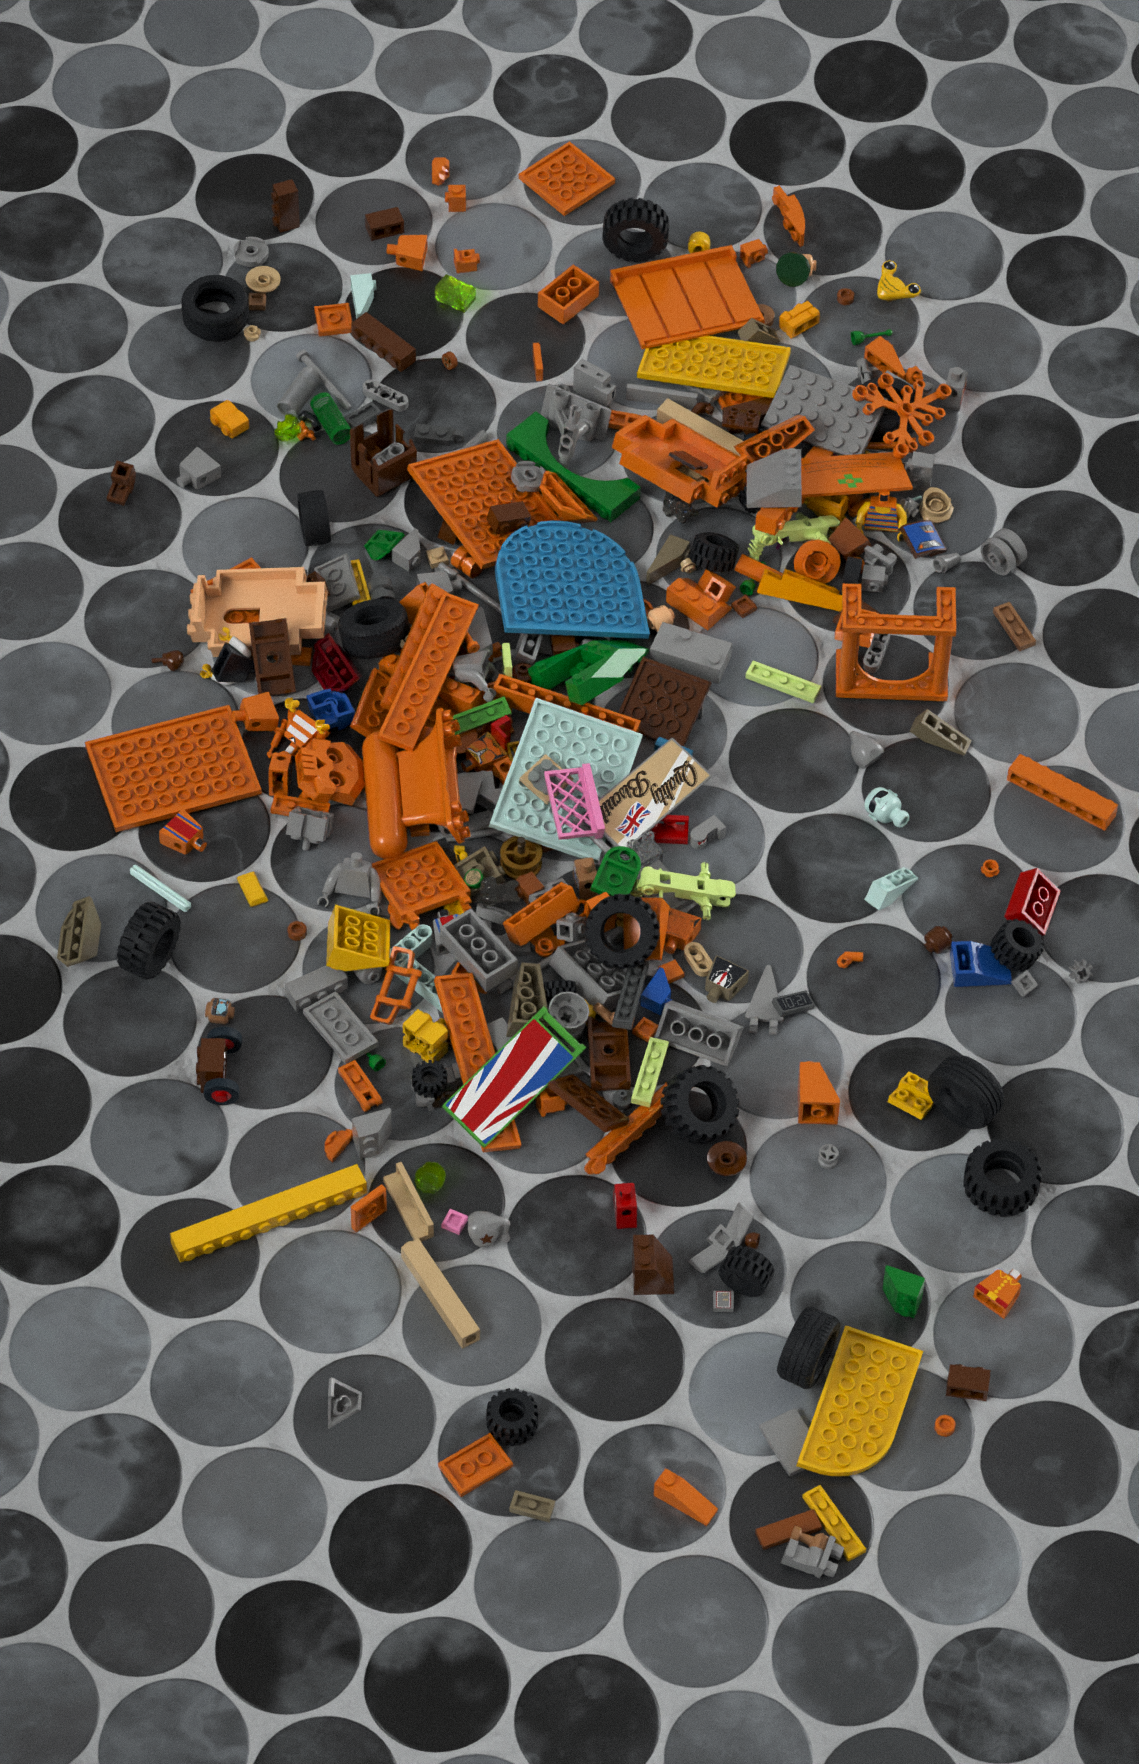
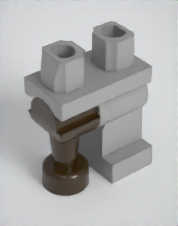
M457 1063L446 1068L447 1088H445L444 1093L440 1091L441 1095L437 1097L434 1094V1098H431V1095L424 1098V1094L421 1096L415 1094L417 1107L427 1106L428 1111H432L434 1108H442L443 1104L463 1086ZM426 1075L422 1080L426 1083H433L437 1080V1077Z

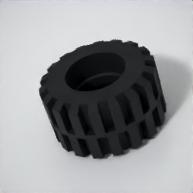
M712 532L699 533L694 537L690 560L697 566L709 571H731L735 565L739 546L734 540L722 534Z
M1010 919L1005 922L992 938L990 945L996 960H999V963L1005 965L1007 969H1013L1016 972L1018 970L1021 972L1029 970L1044 951V941L1041 940L1042 936L1038 934V930L1034 929L1031 924H1027L1023 920L1019 921L1018 919L1013 921Z
M734 1246L729 1249L718 1270V1274L726 1286L733 1291L748 1297H759L765 1292L775 1269L768 1258L749 1247Z
M507 1388L506 1392L501 1390L498 1392V1396L493 1395L486 1409V1426L489 1429V1433L494 1435L496 1441L501 1440V1444L504 1445L506 1443H510V1446H514V1443L521 1445L523 1440L529 1441L530 1435L534 1436L538 1428V1409L534 1398L531 1395L527 1396V1392L524 1390L519 1392L517 1388L514 1391ZM509 1412H515L522 1415L523 1418L510 1422L503 1419L502 1416Z

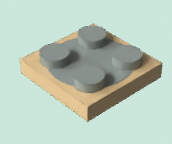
M545 754L520 777L519 781L548 805L550 800L544 771L562 770V768ZM570 775L568 777V779L573 781L574 778H572ZM556 776L550 777V781L556 785L561 781ZM564 782L560 788L565 789L569 784ZM556 791V793L554 794V798L558 796L560 792Z

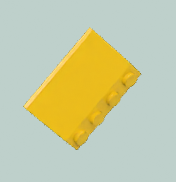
M335 905L328 921L326 966L342 971L388 966L390 920Z

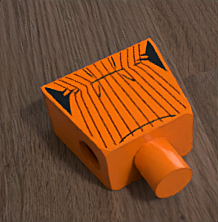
M670 908L664 951L673 954L676 948L684 950L685 946L692 942L700 932L702 918Z

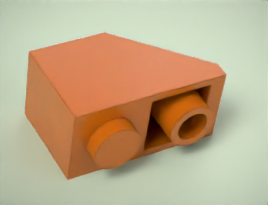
M706 569L698 582L703 592L718 602H728L736 586L714 571Z

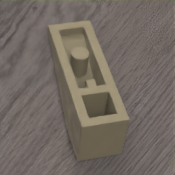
M670 534L647 571L646 584L650 585L681 567L680 563L690 557V542Z
M928 709L915 718L910 732L922 741L963 756L966 754L972 741Z

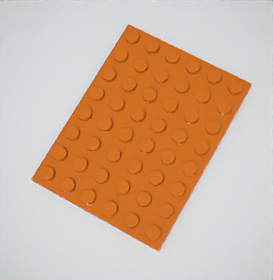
M499 439L408 464L407 467L408 472L481 570L495 566L502 544L514 533L494 534L486 519L490 506L523 501L531 515L528 527L537 525V522L561 521L538 491L520 492L516 489V485L511 480V473L517 463Z
M230 705L85 742V748L115 832L173 818L182 809L187 813H192L262 794L261 786L236 722L232 719Z

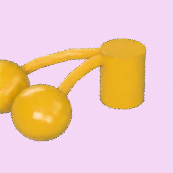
M454 845V853L458 863L457 855H459L460 860L468 857V854L465 851V846Z

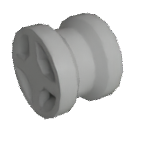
M825 1144L820 1147L818 1163L822 1168L832 1169L837 1165L839 1155L837 1147L832 1144Z

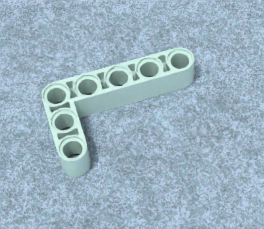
M422 924L417 926L394 946L406 949L412 948L410 950L415 953L413 969L422 971L415 991L442 1012L438 994H435L437 993L434 983L435 975L416 961L432 945V929L430 926ZM397 953L394 965L407 968L409 954ZM395 974L408 985L409 977Z

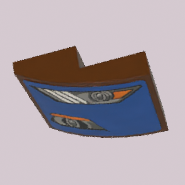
M932 520L917 521L900 526V531L915 559L926 555L932 557L947 551Z

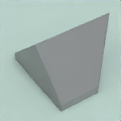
M332 1377L329 1378L328 1429L361 1411L362 1392Z

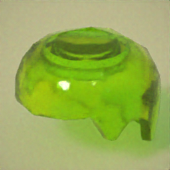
M286 414L284 421L277 422V428L274 431L277 439L282 442H288L299 435L300 423L296 416Z
M429 1161L417 1169L414 1182L416 1187L423 1193L433 1194L443 1187L446 1173L440 1164Z

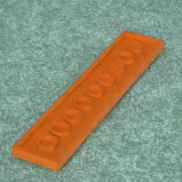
M447 592L443 593L377 739L408 751L414 750L474 619L479 604Z
M463 973L435 976V987L464 1085L495 1054L473 974ZM515 1119L485 1148L481 1146L483 1153L520 1149L522 1144Z

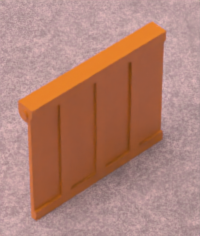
M732 245L610 270V282L615 288L641 349L741 329L751 318L765 324V319L736 262L737 255Z

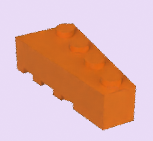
M796 415L733 447L739 455L741 453L748 455L747 464H751L780 450L796 447L815 429L805 416Z

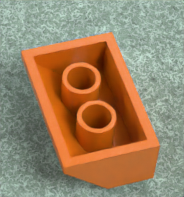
M678 578L667 587L666 602L707 631L732 610V607L725 602H718L704 593L699 584L689 578Z

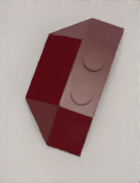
M329 632L324 638H321L314 644L315 653L312 662V672L324 690L346 691L362 677L348 654Z

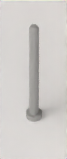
M306 350L299 351L296 355L298 361L304 362L307 367L317 370L322 377V384L346 410H350L351 404L308 357L309 353Z

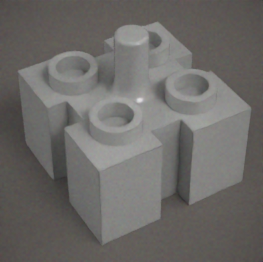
M297 806L289 812L286 834L291 835V838L296 840H302V837H304L302 849L308 851L310 843L320 844V842L331 836L334 814Z

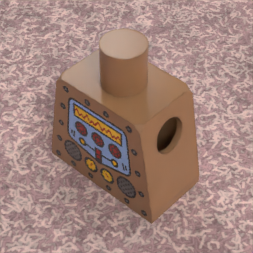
M592 857L574 860L573 877L578 898L585 901L599 895L590 891L597 874ZM590 883V888H585V884Z

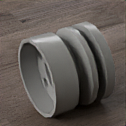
M561 992L550 1001L548 1013L577 1040L583 1034L589 1015V1007L585 999L577 993ZM549 1026L548 1030H549L559 1041H561V1042L566 1041V1040H565L560 1034H558L551 1026Z

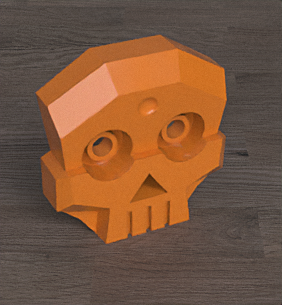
M313 738L306 747H301L295 755L298 788L302 790L298 798L326 803L332 800L353 805L365 786L363 761L350 745L344 742L331 743V741L326 739Z

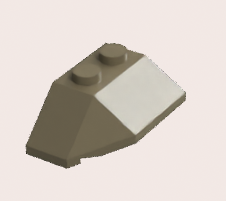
M90 896L74 901L73 908L67 914L61 926L57 959L67 967L97 956L101 921Z

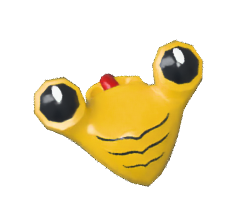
M889 260L883 263L881 266L882 275L877 288L879 299L894 301L896 299L919 296L921 288L918 284L911 283L905 287V284L898 277H893L897 269L894 261Z

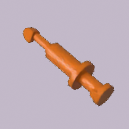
M282 719L280 728L277 727L274 730L276 734L270 744L271 748L267 752L268 758L272 757L274 748L278 746L282 737H285L286 719Z

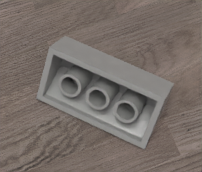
M671 1000L665 1003L655 1038L669 1041V1046L728 1066L739 1043L744 1026Z

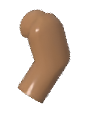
M596 1003L593 1011L612 1025L615 1012L611 1013L602 1004Z

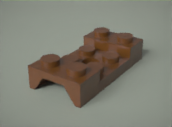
M287 618L250 622L249 629L258 694L269 692L271 696L296 692ZM270 652H275L278 656L277 661L274 663H270L267 660V655Z
M588 1017L587 1031L591 1089L594 1091L630 1090L628 1029L612 1027L608 1022H598L593 1017ZM607 1048H611L614 1050V1052L611 1054H607L604 1052V1050Z

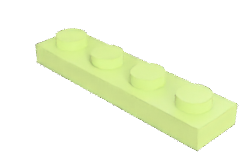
M752 661L745 675L746 679L813 704L821 691V685L756 661Z
M650 1037L631 1097V1103L646 1107L651 1106L669 1047V1041Z

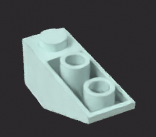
M903 867L873 881L864 900L876 909L881 910L891 905L918 880V877L911 870Z

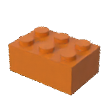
M573 264L538 292V308L564 325L599 296V281Z

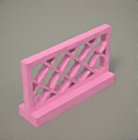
M590 763L582 764L580 768L544 771L558 839L595 836V839L603 838L605 826ZM578 774L579 780L574 783L568 779L569 775ZM556 776L561 781L556 785L550 781V777ZM564 782L572 786L569 792L560 788ZM575 789L583 794L580 800L571 795ZM556 791L565 796L561 802L554 798ZM568 798L577 803L572 809L564 804ZM579 805L587 811L584 816L575 811ZM560 807L569 812L565 818L557 812ZM571 815L580 819L577 825L568 821ZM582 822H585L590 826L591 830L584 831L579 826ZM566 824L573 830L569 833H562L561 827Z

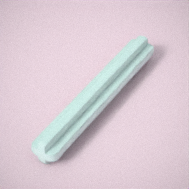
M133 865L130 868L132 876L182 911L187 912L191 908V902L138 865Z

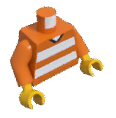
M291 697L285 700V706L289 710L284 736L291 741L285 751L294 757L299 749L306 747L313 738L325 739L330 734L328 732L330 726L329 724H324L325 720H317L315 722L299 709L296 710L295 708L299 707L300 702L293 700Z

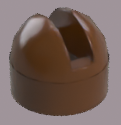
M755 1232L748 1233L745 1236L746 1246L757 1249L760 1234Z

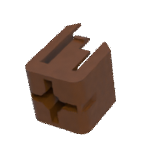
M387 409L377 415V432L365 438L363 423L350 429L351 467L357 477L376 497L412 479L413 477L408 472L407 467L408 464L417 462L416 447L412 439L409 440V445L403 440L405 431L398 424H395L396 443L404 446V452L379 466L375 458L372 459L377 453L394 443L393 409Z

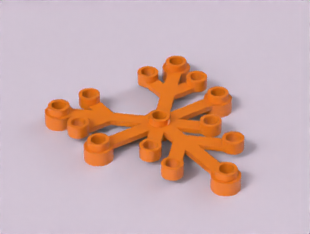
M883 373L878 378V386L881 389H886L895 403L885 400L874 383H869L866 387L857 385L852 392V396L856 401L866 400L872 402L867 403L863 407L865 415L870 416L876 409L882 406L897 411L900 416L899 429L887 432L883 436V441L886 444H892L898 438L897 445L893 448V455L897 459H902L909 452L913 453L918 448L917 442L907 432V422L910 423L919 436L918 442L921 446H929L934 441L933 433L928 430L923 431L916 419H919L924 426H929L933 422V417L930 414H923L915 410L920 409L931 413L937 420L943 419L946 415L945 410L928 404L937 399H947L952 390L947 384H940L936 392L922 398L925 382L917 379L913 384L915 399L913 403H910V397L913 393L912 387L905 385L901 389L902 400L892 387L893 377L888 373Z

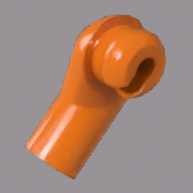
M866 498L857 501L848 511L849 515L856 517L859 508L865 502L870 501V499Z
M844 952L837 959L838 966L846 968L853 961L863 962V952Z

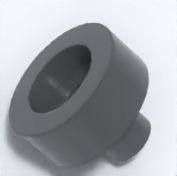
M624 1089L616 1091L613 1094L614 1107L618 1110L629 1109L632 1105V1094Z

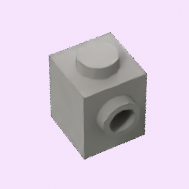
M864 565L861 590L883 593V586H887L888 575L885 574L886 567Z

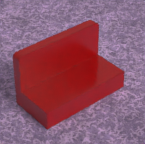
M505 715L491 723V736L508 754V743L511 742V719Z

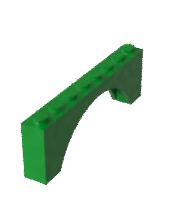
M536 411L506 434V446L510 451L515 452L524 461L534 462L535 466L539 468L541 466L545 471L556 473L588 508L593 509L610 523L640 499L641 487L628 477L609 481L594 480L579 476L564 468L553 457L546 442L549 433V420Z

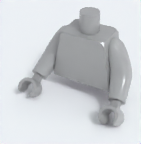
M486 651L457 656L448 676H455V680L460 683H473L480 691L483 690L485 692L483 699L490 702L496 696V691L493 688L487 687L488 684L485 681L487 673L493 674L491 677L492 681H496L499 674L503 673L498 669L495 670V666L488 660Z
M352 853L351 858H345L343 863H338L332 869L322 890L323 896L318 898L317 904L319 906L320 900L325 899L327 901L325 908L328 907V897L331 896L335 889L337 893L371 898L373 906L369 908L368 913L373 915V910L377 908V916H380L382 914V910L379 907L382 900L380 877L377 871L372 868L371 862L362 860L361 853Z

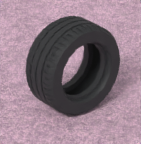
M207 275L193 281L183 292L181 299L183 322L192 334L201 339L222 341L232 338L240 333L248 323L249 303L247 292L239 282L230 277ZM213 301L224 302L232 306L230 310L221 314H207L199 310L200 306Z
M806 1307L802 1311L787 1338L778 1362L777 1373L780 1378L803 1389L812 1388L830 1358L840 1331L841 1324L837 1317L831 1316L815 1307Z

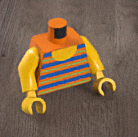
M879 492V496H871L870 501L865 502L859 508L855 524H857L856 527L863 535L862 526H864V529L898 532L900 526L907 524L906 512L900 504H897V498L889 497L890 492ZM900 531V533L897 535V540H898L899 542H900V534H902L901 531Z

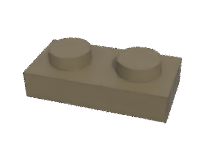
M515 1490L509 1512L550 1523L555 1508V1500Z

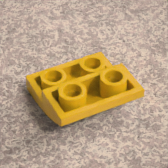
M908 1072L900 1080L898 1087L888 1098V1103L920 1120L926 1116L934 1105L928 1092V1081L911 1072Z

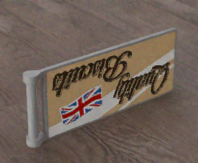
M669 739L599 799L605 826L603 836L615 847L625 846L630 848L712 777V774L675 739ZM576 817L572 823L577 825L580 819ZM584 822L579 826L584 831L591 830ZM589 836L605 854L611 849L602 839H595V836Z

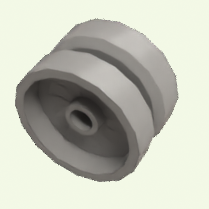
M1000 529L993 537L988 538L981 545V555L987 566L1002 576L1008 575L1027 558V550L1023 541L1010 529Z

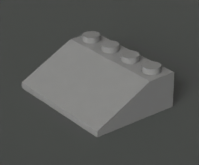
M783 449L747 465V508L802 507L801 449Z
M586 939L558 946L549 963L556 973L565 981H575L576 992L586 999L589 1005L594 1007L599 1002L609 1011L615 1009L628 968H611L605 963H600L598 958L590 953V948L585 942Z

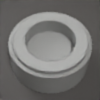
M618 926L608 935L607 940L612 945L619 943L624 938V929Z

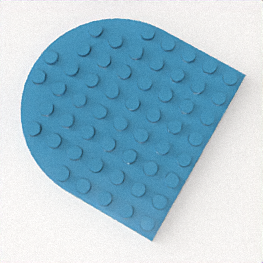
M541 521L537 522V525L524 526L518 529L502 544L495 564V577L504 632L648 639L650 632L641 584L633 561L630 562L625 555V550L614 540L595 529L591 531L582 528L581 524Z

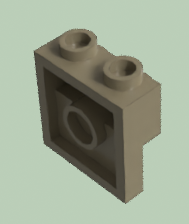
M485 846L454 865L463 880L465 874L471 869H478L484 875L485 880L481 887L477 889L469 887L471 890L470 898L486 888L490 891L506 881L503 877L506 875V872L501 865L497 866L496 861H498L496 854L493 850L489 851Z

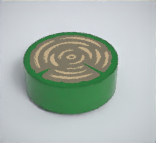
M478 869L469 870L464 877L465 883L472 889L481 887L485 880L483 873Z

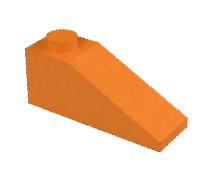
M879 336L865 346L864 358L882 373L888 370L905 380L906 373L893 345L889 341Z
M666 1468L654 1483L655 1497L706 1526L718 1511L715 1505L684 1478Z

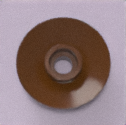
M722 1141L714 1144L709 1149L707 1163L715 1173L722 1176H733L745 1168L747 1155L739 1144L731 1141Z

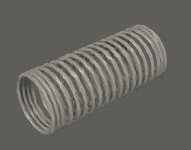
M304 367L277 404V408L283 416L292 419L297 417L322 382V377L317 370L311 367Z

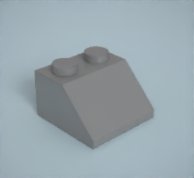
M390 1108L352 1118L353 1142L360 1159L371 1158L379 1154L391 1135L392 1118Z

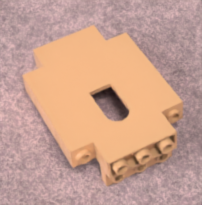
M304 567L217 570L216 577H213V585L207 584L205 575H198L197 583H194L193 593H190L192 608L188 611L190 624H187V634L191 636L192 642H208V650H211L213 657H218L225 642L229 643L228 640H220L218 636L219 633L226 636L227 634L223 632L222 628L227 627L230 630V636H235L242 641L253 656L249 623L229 624L224 621V616L232 610L260 609L259 622L287 618L291 655H301L302 639L324 638L328 593L325 582H307ZM270 652L267 656L277 654L275 652Z

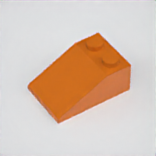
M642 898V901L648 903L653 912L655 911L660 925V936L657 946L646 960H662L670 906L663 898ZM624 913V949H628L639 940L640 926L633 916Z

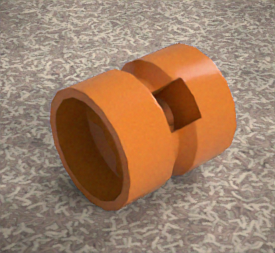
M463 545L456 549L451 558V565L458 570H462L470 578L477 577L482 571Z

